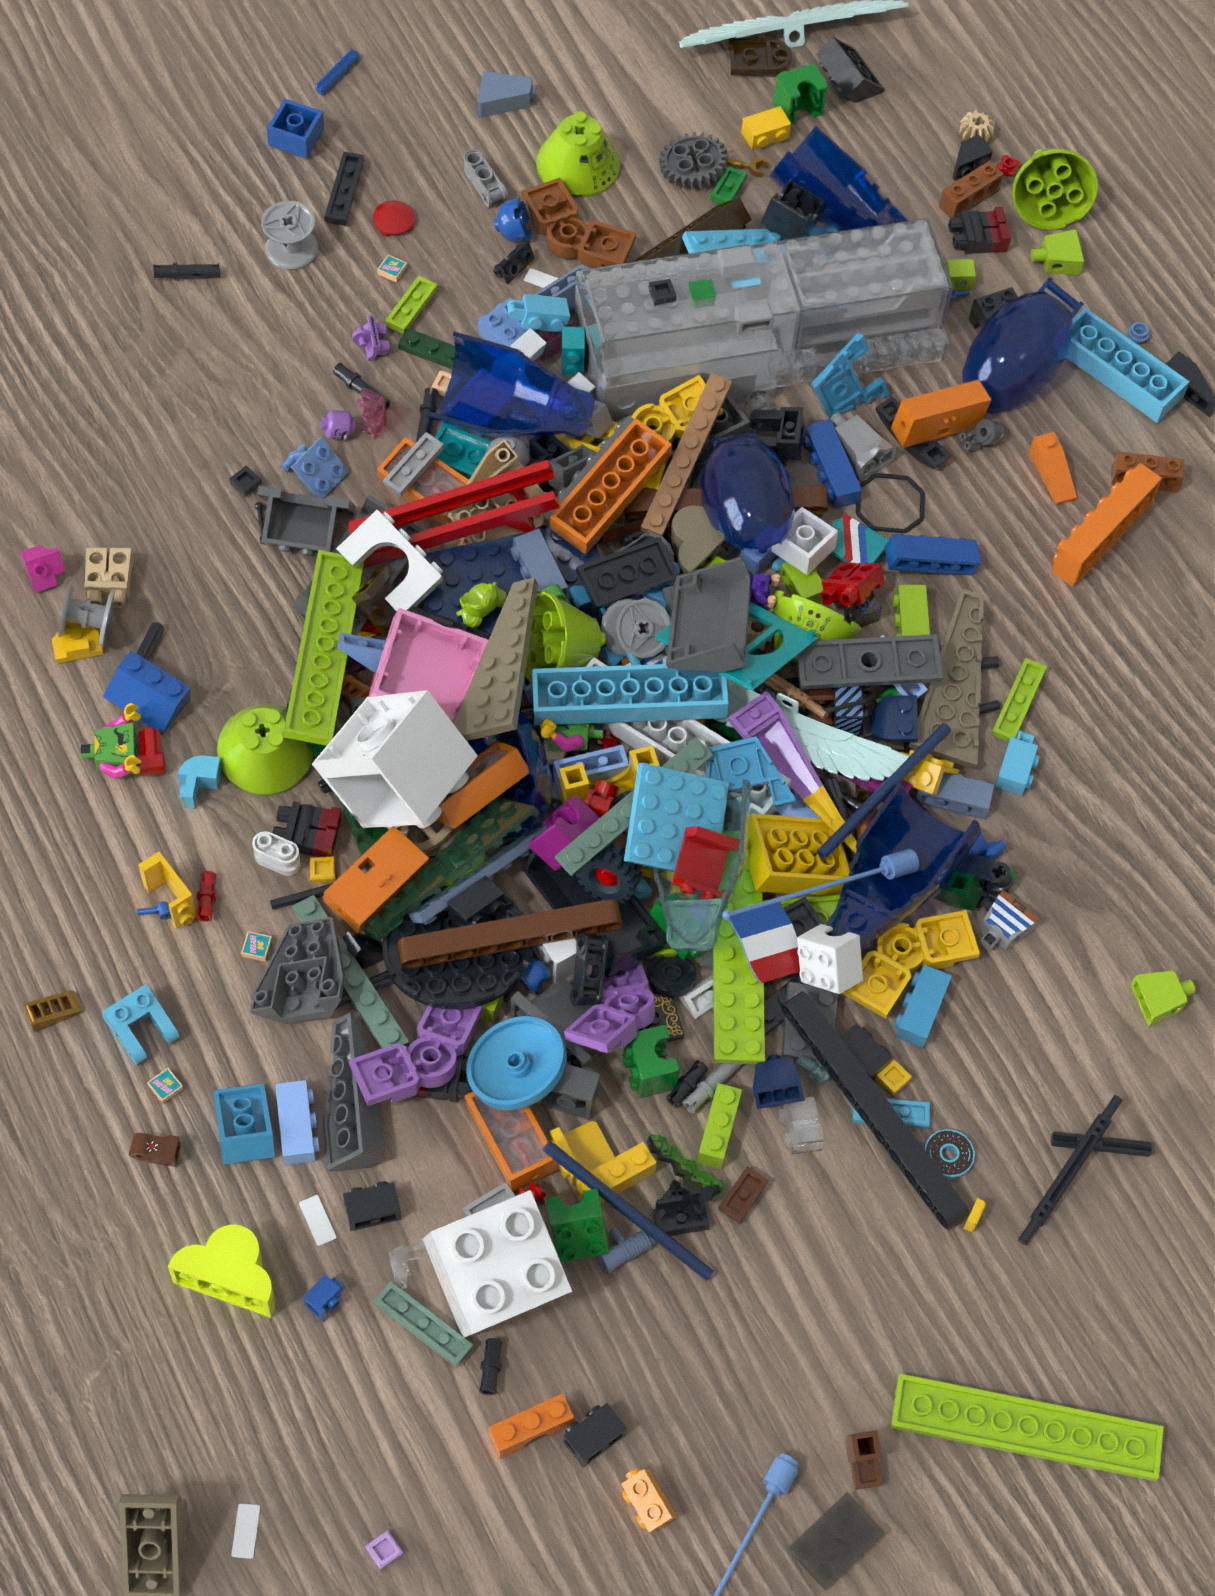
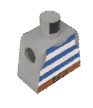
M1002 890L982 921L980 930L985 935L980 939V943L987 950H991L996 944L1008 950L1034 931L1039 918L1006 891Z

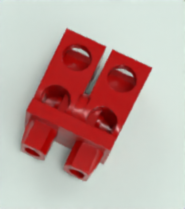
M842 562L827 579L821 582L823 591L820 595L823 605H831L832 603H841L844 606L862 605L865 602V598L870 596L874 588L881 589L885 585L881 564L862 563L860 565V563Z

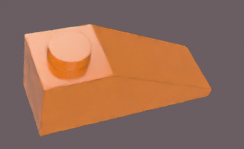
M1055 432L1034 437L1029 454L1055 505L1076 500L1077 495L1064 450Z

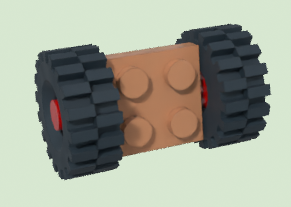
M626 791L625 795L623 793L619 794V796L615 798L611 808H613L617 803H619L631 791ZM628 829L576 872V877L580 878L578 880L579 884L585 885L584 890L586 892L591 891L593 893L592 897L597 898L599 896L601 901L613 899L618 900L619 903H624L625 900L628 901L638 886L643 874L641 871L643 865L624 862Z

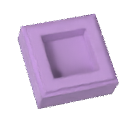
M388 1530L365 1546V1549L380 1571L403 1556L402 1550Z

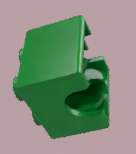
M815 64L802 65L798 69L783 71L777 75L773 105L775 108L781 106L791 124L797 123L794 115L800 109L810 112L813 118L823 115L828 85Z
M666 1025L637 1031V1036L623 1048V1064L625 1069L630 1068L631 1072L629 1077L630 1087L632 1091H637L639 1098L672 1091L678 1084L680 1067L677 1058L661 1059L667 1056V1046L665 1043H668L667 1039L670 1038Z
M597 1188L583 1191V1200L575 1205L563 1204L560 1196L546 1198L553 1241L560 1263L610 1253Z

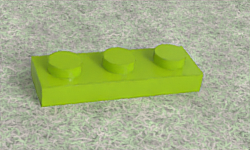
M418 275L386 318V326L404 334L438 290L437 284Z

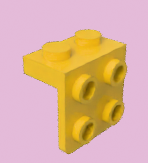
M910 750L909 753H900L910 757L914 750ZM928 754L904 781L912 784L914 788L937 795L944 772L959 774L960 770L953 767V762L933 758V755Z
M590 1121L564 1134L559 1127L550 1131L549 1140L588 1171L615 1157L595 1121ZM558 1164L563 1177L568 1178L571 1186L575 1185L576 1177Z

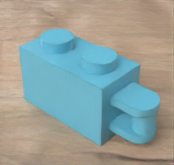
M524 294L522 300H510L507 303L509 318L521 321V326L524 329L531 328L533 330L562 332V327H567L570 318L567 298Z
M1019 730L1016 738H1010L995 788L1020 796L1023 795L1025 788L1030 789L1034 775L1030 774L1031 768L1036 769L1040 757L1036 755L1038 745L1032 744L1035 737L1034 734Z

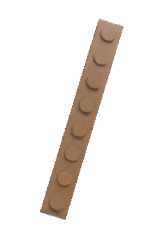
M713 373L710 374L641 525V531H652L663 537L732 386V380Z

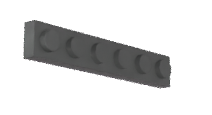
M628 416L624 421L621 420L616 425L610 438L606 437L600 445V450L596 454L593 453L589 456L586 466L582 471L578 470L574 474L570 485L560 490L557 495L560 505L634 420L631 416ZM555 510L543 513L544 525L549 529L550 516Z

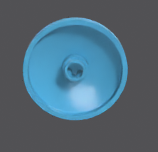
M520 1016L504 1020L487 1030L473 1046L466 1068L469 1085L476 1096L490 1107L501 1110H515L530 1106L548 1095L561 1079L567 1062L566 1046L555 1027L543 1019Z

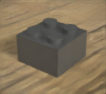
M567 1061L561 1079L554 1089L541 1099V1106L590 1120L599 1091L600 1074L589 1067L579 1068L572 1066Z

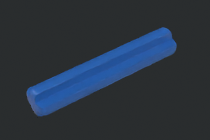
M350 49L315 85L316 92H319L321 95L325 94L359 59V53L354 49Z

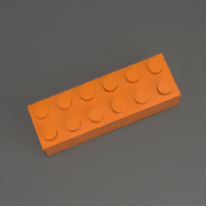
M635 418L561 503L560 508L556 509L550 516V529L586 555L671 456L672 444Z
M1141 463L1135 469L1130 468L1125 474L1124 480L1121 483L1117 482L1112 487L1111 494L1108 497L1103 496L1097 504V508L1094 511L1090 510L1086 514L1084 522L1081 525L1077 524L1072 529L1071 536L1060 541L1056 548L1059 551L1052 560L1054 565L1051 572L1074 587L1153 503L1162 477Z

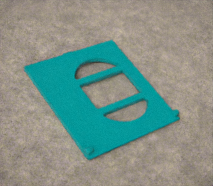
M750 602L749 616L770 628L746 646L745 666L737 670L717 673L749 690H754L816 641L818 637L815 636V630L811 629L807 632ZM670 624L655 636V639L668 645ZM776 633L781 634L783 644L779 649L769 654L750 655V653Z

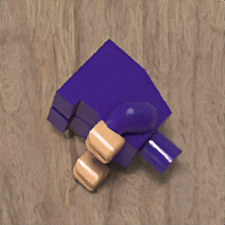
M754 574L751 581L750 602L765 610L767 606L773 608L776 597L770 595L771 588H769V584L777 586L780 581V575Z

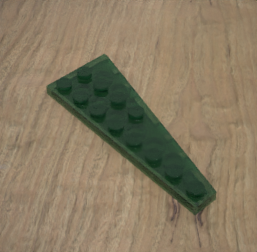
M500 797L492 800L487 805L488 808L480 815L474 817L470 825L464 831L459 832L450 845L441 849L430 864L421 868L420 874L406 883L396 897L386 902L384 909L368 920L367 925L362 929L367 937L378 941L401 924L405 914L413 913L423 907L421 904L425 898L433 893L437 896L442 892L439 887L451 878L454 881L460 878L485 857V851L502 845L504 836L514 830L515 832L521 830L522 826L520 824L530 816L536 818L540 814L536 807Z

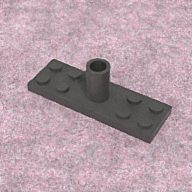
M937 634L814 641L796 656L800 689L866 686L867 689L872 685L941 682L943 679Z

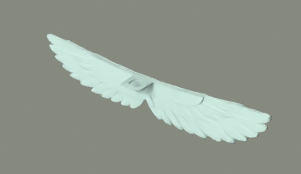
M864 0L846 4H830L821 8L818 6L811 10L808 8L800 12L798 10L788 17L767 16L746 19L745 21H736L722 24V26L699 30L698 33L684 37L683 40L679 41V46L684 48L699 44H709L733 37L739 38L784 28L785 44L792 48L802 46L805 43V24L853 17V15L885 12L886 10L909 7V3L900 0ZM792 31H798L800 34L797 42H790L789 34Z
M664 655V658H663L664 664H666V658H667V656H665V655ZM726 677L729 703L727 718H715L714 720L727 722L726 726L734 728L728 721L729 716L760 696V694ZM778 693L776 696V703L786 716L810 763L812 761L814 766L821 770L825 768V770L837 775L838 770L850 779H854L855 776L867 782L870 781V777L875 780L884 781V777L889 778L909 758V756L892 750L891 747L855 736L852 733L798 713L799 703L796 700L781 693ZM782 700L790 702L793 707L785 705Z

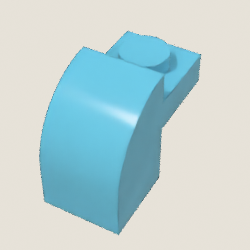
M195 756L181 765L177 775L181 786L180 798L184 799L185 808L195 809L199 788L218 790L222 771L220 757Z

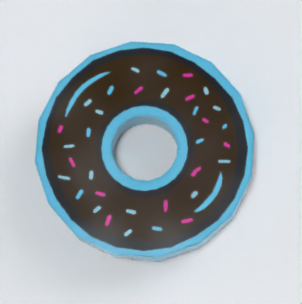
M939 1130L932 1134L925 1143L924 1150L947 1180H954L964 1176L974 1163L975 1151L971 1141L966 1135L957 1130ZM945 1149L952 1150L956 1158L947 1160L943 1157L942 1151Z

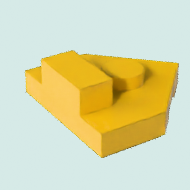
M68 622L64 635L58 637L57 632L52 639L56 664L103 655L102 646L99 645V631L91 626L86 625L85 628H82V624Z

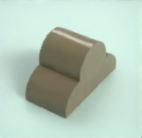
M697 505L680 509L673 518L670 539L674 561L680 566L679 575L705 568L715 556L724 560L729 557L746 540L750 514L736 507H724L714 513L705 507Z
M122 1494L119 1508L123 1596H180L188 1529L187 1500L181 1499L180 1495Z

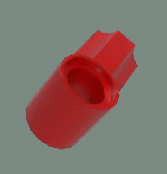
M153 727L144 728V730L139 732L140 755L138 757L141 760V763H139L141 776L164 774L165 761L161 750L160 730Z

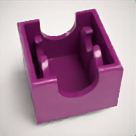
M575 795L547 817L543 824L548 829L542 831L539 836H534L528 846L554 871H557L562 865L555 859V856L600 817Z

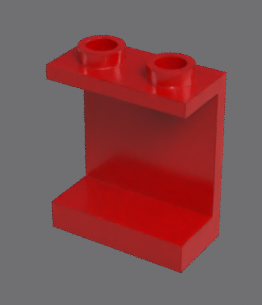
M700 826L686 827L672 885L680 887V891L686 894H701V899L715 902L716 899L726 898L727 893L718 890L728 851L738 850L740 841Z

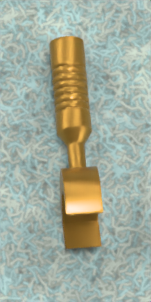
M728 158L726 165L738 169L743 167L749 168L751 175L762 178V171L756 168L762 166L768 169L769 163L764 158H754L750 164L744 163L742 160Z

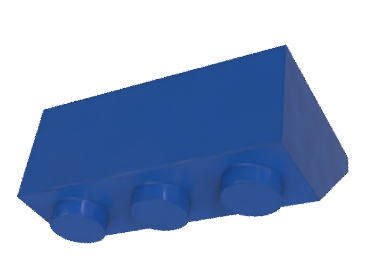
M131 650L117 667L103 698L122 710L130 703L135 704L139 707L135 712L141 714L140 721L149 727L160 730V734L163 735L190 701L191 688Z

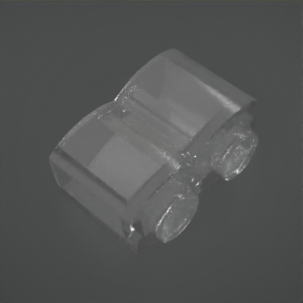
M814 1097L805 1098V1101L784 1104L782 1109H779L780 1123L785 1124L787 1132H784L785 1147H790L792 1155L822 1151L824 1145Z

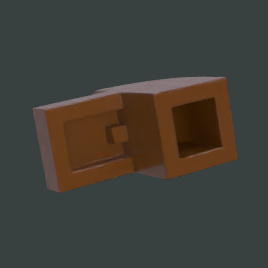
M874 1430L847 1435V1458L851 1466L854 1489L859 1490L883 1486L878 1460L882 1458L878 1431Z

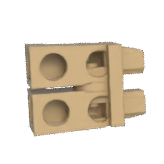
M86 548L84 588L87 599L92 600L91 603L102 605V599H108L109 593L115 590L113 607H124L126 599L130 598L131 571L134 563L131 548H110V556L107 548ZM95 554H99V555H101L102 557H92V556L95 555ZM119 554H122V555H124V556H126V557H115V556H116V555H119Z

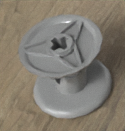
M282 201L273 204L265 211L262 216L261 227L264 234L269 237L265 249L268 260L275 266L283 269H299L314 261L318 254L319 244L316 237L311 233L315 227V216L312 210L305 204L297 201Z
M70 580L61 613L58 637L64 635L68 622L82 624V628H85L87 625L101 629L99 645L103 647L112 615L115 590L109 593L106 606L91 603L92 600L90 599L87 602L73 599L75 584Z
M628 598L618 600L609 606L602 618L601 632L605 634L606 646L615 654L627 657L625 653L627 651L632 656L647 658L655 656L665 648L666 644L655 639V636L671 624L665 608L656 601Z

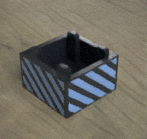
M866 686L832 688L834 700H831V707L863 700ZM862 704L832 712V727L859 737L863 734L862 724L864 718L868 716V710L863 708Z

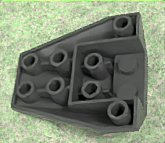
M333 917L288 925L254 990L250 1009L252 1014L285 1024L332 1016L342 999L345 982L337 930Z

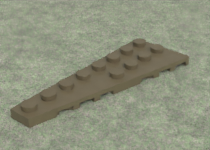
M535 578L521 580L512 584L453 724L466 741L517 729L538 582Z
M961 589L940 652L943 679L941 682H930L918 717V743H910L909 747L917 749L942 723H945L951 728V732L929 754L976 769L978 764V734L980 726L979 705L981 697L984 595Z

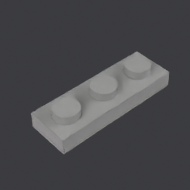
M425 432L384 478L383 485L402 497L444 450V444Z

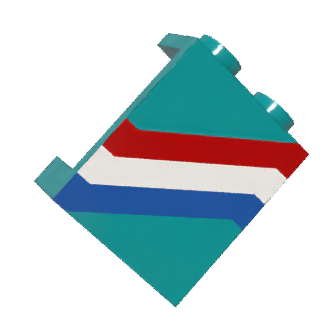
M844 514L840 520L836 519L831 525L838 530L836 548L831 554L842 561L860 563V565L862 563L880 564L886 556L884 546L888 539L847 514Z

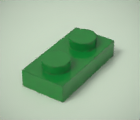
M727 166L723 176H721L710 195V201L720 204L735 199L747 178V173Z

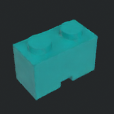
M562 327L561 375L575 376L578 372L583 375L585 352L584 327Z

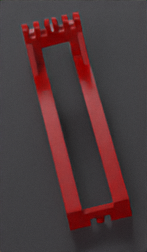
M548 460L390 508L380 513L386 512L395 521L392 525L397 528L508 493L516 498V503L409 535L411 539L408 542L413 547L418 545L422 550L503 525L526 534L535 529L533 516L558 509L560 504L559 498L555 496L553 491L530 498L524 489L555 479L551 464ZM371 515L349 521L350 535ZM393 546L378 548L364 560L363 568L405 556L406 553Z

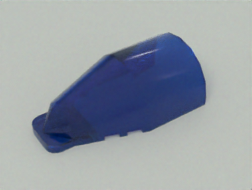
M817 126L811 130L793 153L788 151L769 176V179L781 190L791 179L824 199L826 203L818 222L842 232H849L859 239L878 247H882L893 233L917 230L889 198L884 199L878 192L880 187L876 183L872 185L866 178V170Z
M453 332L455 356L448 388L438 410L435 413L426 412L428 419L492 438L561 434L579 437L586 433L595 409V401L591 393L574 388L554 373L543 368L538 362L524 355L519 349Z
M898 783L858 839L855 857L849 866V876L880 868L883 856L907 849H912L917 854L919 869L915 873L891 880L880 872L844 883L836 910L827 922V926L833 928L829 932L830 935L841 936L848 932L860 935V948L864 950L871 945L874 939L885 934L938 895L981 835L979 822L973 820L965 832L954 829L922 809L909 796L903 785Z

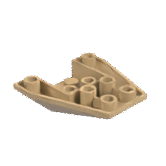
M504 438L485 453L466 485L523 467L517 459L518 455ZM538 484L524 488L530 498L546 493L542 491ZM507 493L449 511L447 516L454 522L516 503L517 500L513 495ZM543 513L533 516L535 528L544 525ZM503 525L465 538L472 544L524 532Z

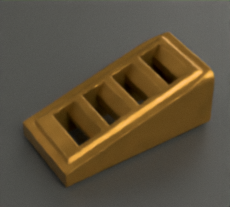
M73 990L23 1004L34 1032L82 1013ZM65 1000H69L72 1007L71 1009L66 1008L64 1003ZM59 1003L62 1011L57 1012L55 1004ZM50 1007L52 1014L47 1015L45 1008ZM40 1011L42 1017L37 1018L35 1013Z

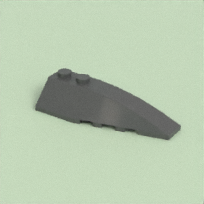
M349 1012L333 1021L330 1053L334 1054V1057L328 1069V1077L331 1078V1089L326 1091V1101L329 1102L328 1114L324 1115L323 1122L327 1171L330 1172L369 1168L385 1159L380 1103L367 1106L349 1066L350 1059L368 1054L354 1013Z

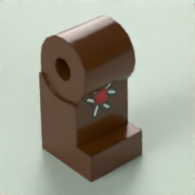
M146 1133L133 1134L128 1155L133 1159L146 1161L147 1163L176 1167L181 1149L179 1136L168 1135V1137H161Z

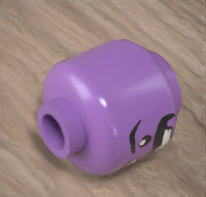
M329 410L327 416L322 417L321 430H325L327 438L347 440L350 435L354 434L355 418H352L348 411Z

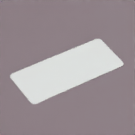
M530 268L524 281L544 288L558 278Z
M315 1195L299 1202L317 1246L336 1239L335 1232L319 1196Z
M238 1505L232 1557L253 1558L260 1512L259 1505Z

